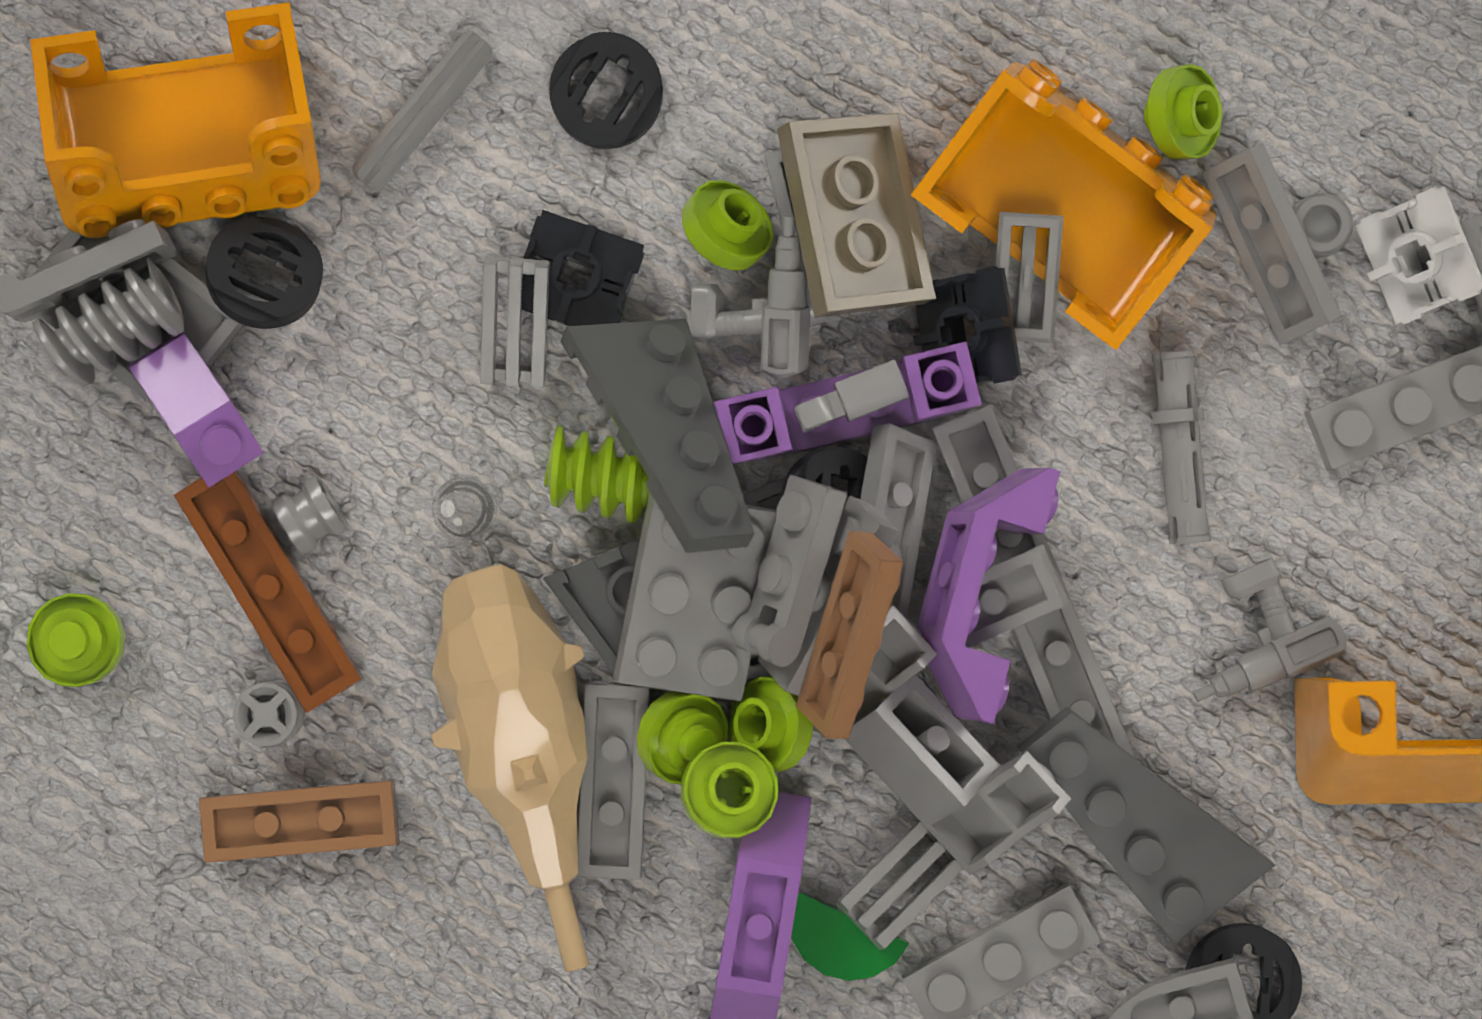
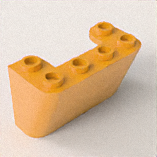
M290 2L225 11L233 53L106 71L96 30L30 39L44 159L62 220L68 229L87 238H103L108 236V233L117 226L137 219H143L146 224L155 221L162 228H168L177 223L216 217L232 218L242 213L274 208H296L302 206L316 195L320 190L321 179ZM259 25H271L279 29L276 35L265 40H253L245 36L249 29ZM64 53H77L87 58L83 64L73 68H62L52 63L55 57Z
M1032 59L1028 65L1013 62L1000 73L912 192L911 196L961 234L971 225L996 245L999 212L1064 216L1058 292L1070 300L1065 313L1114 350H1117L1213 229L1217 214L1211 207L1212 204L1210 202L1215 196L1191 176L1184 174L1180 180H1177L1161 168L1159 164L1163 161L1164 157L1141 138L1133 136L1127 142L1108 128L1113 118L1098 105L1085 97L1077 104L1058 90L1063 81L1042 63L1035 59ZM1012 226L1010 255L1021 263L1023 226ZM1037 227L1033 273L1045 281L1049 228Z
M1328 677L1294 678L1296 776L1299 787L1313 801L1328 805L1482 803V739L1397 740L1396 681H1342ZM1360 695L1371 698L1378 706L1380 714L1376 727L1367 734H1362L1361 706L1358 697Z

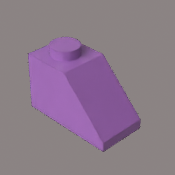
M184 332L170 338L127 365L208 487L213 486L264 453L237 409Z

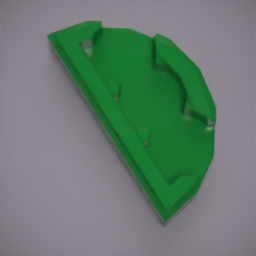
M800 890L798 891L791 939L804 961L823 975L846 981L875 977L894 965L909 945L907 940L897 936L885 949L879 950L842 910Z

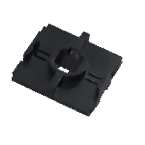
M542 210L541 216L537 215L523 259L542 260L536 258L538 256L552 261L549 271L548 319L566 326L621 323L626 299L633 285L635 274H638L645 255L643 252L644 245L600 230L597 226L585 225ZM567 261L594 269L586 291L559 282ZM523 274L522 310L533 314L534 275ZM606 280H607V281H610V282H612V283L621 285L622 287L613 285V284L608 283V282H605V281H606ZM602 289L618 294V296L602 291Z
M992 266L975 270V274L967 273L941 280H932L936 299L925 304L915 305L920 335L913 336L914 346L922 345L923 352L967 342L963 318L968 316V321H974L976 336H971L972 345L967 346L977 385L991 382L997 384L1015 380L1016 377L1022 376L1005 269Z

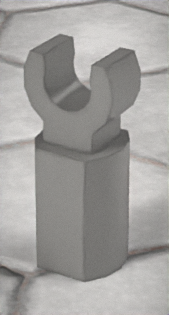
M891 360L834 383L833 392L795 406L794 412L802 432L805 433L844 416L847 423L904 401L909 398V394L895 360Z

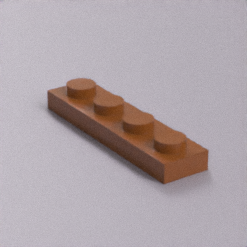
M238 470L211 487H208L204 480L200 478L174 494L181 509L306 713L315 710L365 679Z

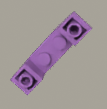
M967 342L904 356L896 364L903 377L909 398L847 423L844 416L803 433L794 409L795 406L833 392L834 383L866 370L778 390V387H773L715 401L719 423L732 463L739 464L802 452L872 435L873 426L892 424L902 428L982 405Z
M1050 467L1019 469L947 512L917 627L925 641L937 652V655L928 665L955 717L994 724L997 712L1001 710L1006 702L1009 692L1007 672L1011 660L965 647L967 635L974 630L979 619L980 602L977 598L984 572L990 568L996 555L997 540L994 536L996 528L1014 534H1044L1046 524L1051 521L1058 506L1059 494L1056 486L1060 475L1059 470Z
M778 791V800L771 817L758 830L740 837L709 1019H776L803 867L811 797Z

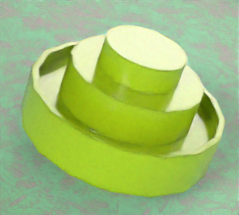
M1192 64L1173 66L1162 70L1152 83L1144 109V121L1158 149L1168 158L1179 161L1198 159L1208 155L1217 143L1222 124V103L1212 77L1202 67Z
M709 180L692 193L682 209V226L689 242L701 256L716 266L728 270H746L764 256L773 241V225L766 209L754 195L731 182Z
M67 593L51 598L36 611L28 626L26 646L32 664L44 678L60 686L83 687L102 681L116 669L124 654L126 634L120 616L109 603L90 594Z
M759 677L745 684L742 701L734 700L730 710L728 729L731 742H742L758 749L770 761L774 772H782L794 767L805 756L812 740L813 724L796 707L798 695L785 692L774 678Z
M677 691L666 692L650 705L641 719L637 733L638 755L645 768L668 783L681 785V780L688 763L701 750L720 742L728 741V720L721 706L708 696Z
M720 742L701 750L688 763L681 780V801L688 818L701 831L717 838H739L758 830L771 817L778 800V779L770 761L758 749L742 742Z

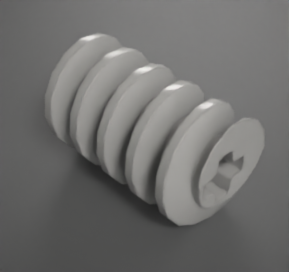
M146 258L150 278L147 280H143L131 268L123 271L127 285V291L123 293L109 281L101 283L104 304L99 306L85 293L78 296L82 316L79 318H75L63 306L55 309L59 329L53 331L40 318L33 321V326L40 343L63 375H68L77 384L86 387L95 381L94 366L106 374L117 369L116 353L127 361H132L139 357L140 347L138 339L151 349L161 345L162 333L160 326L173 336L184 332L185 323L179 301L169 282L151 259Z

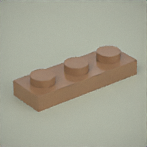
M848 532L796 707L826 739H849L856 714L863 703L864 688L874 656L881 645L882 630L891 601L900 584V572L904 561L872 532Z
M395 780L199 798L204 863L395 846L400 843Z

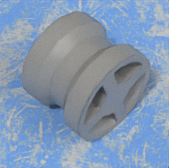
M318 475L306 480L303 490L293 496L282 494L272 500V506L280 523L293 544L303 555L315 550L318 540L328 534L339 536L349 530V525L338 503Z
M269 681L252 685L239 695L234 704L233 720L236 730L244 740L256 746L268 747L289 741L298 734L305 719L304 708L290 685L284 682ZM279 707H280V711H281V719H282L284 722H282V721L279 719V710H278Z

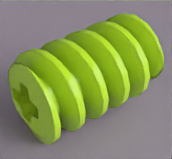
M557 425L544 479V486L549 488L551 505L560 508L569 494L573 492L576 510L585 513L597 497L599 498L602 517L610 519L619 504L624 503L626 521L635 524L647 507L649 490L646 487L649 477L635 455L628 456L626 452L622 457L616 456L614 437L608 435L597 452L591 451L589 431L585 430L581 431L573 446L566 445L564 426Z

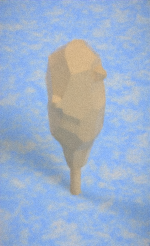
M502 564L487 566L452 580L443 592L441 622L432 678L447 721L434 731L431 737L434 747L455 750L467 789L503 827L529 885L544 890L564 971H576L590 965L569 885L578 874L576 810L580 784L587 763L585 721L578 700L574 665L584 658L581 645L568 644L564 641L537 594L517 571Z

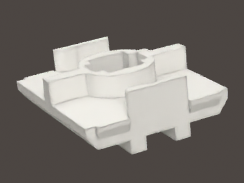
M1445 186L1430 188L1415 195L1416 199L1409 200L1384 212H1376L1361 219V223L1355 225L1373 268L1372 271L1367 273L1369 281L1378 280L1395 324L1401 322L1403 325L1423 317L1425 312L1457 299L1461 302L1480 294L1482 290L1481 273ZM1418 241L1420 247L1425 245L1431 260L1426 261L1429 267L1426 271H1423L1412 243Z

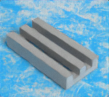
M999 212L995 266L1005 269L1007 283L1012 226H1023L1016 328H1014L1016 341L1054 343L1064 216ZM1037 227L1049 228L1041 329H1029Z
M485 257L482 287L480 384L493 385L494 380L505 381V386L518 387L519 382L531 383V388H544L546 381L550 261ZM499 273H509L506 365L496 364ZM523 274L534 275L531 366H520Z
M918 820L836 904L879 950H882L964 868ZM925 835L932 844L863 912L856 903ZM943 854L948 862L880 930L874 922Z

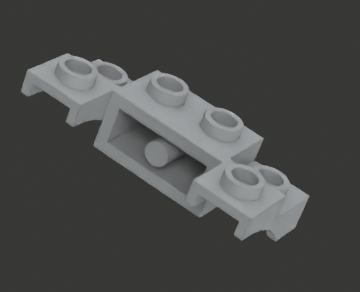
M891 606L882 630L881 645L874 656L864 688L862 706L856 714L849 739L845 740L969 875H972L989 866L1006 850L1035 828L1057 816L1071 798L1057 784L1051 771L1043 764L1037 762L1028 751L1023 752L1001 766L916 675L927 666L937 655V652L925 641L918 627L910 620L904 618L894 606Z

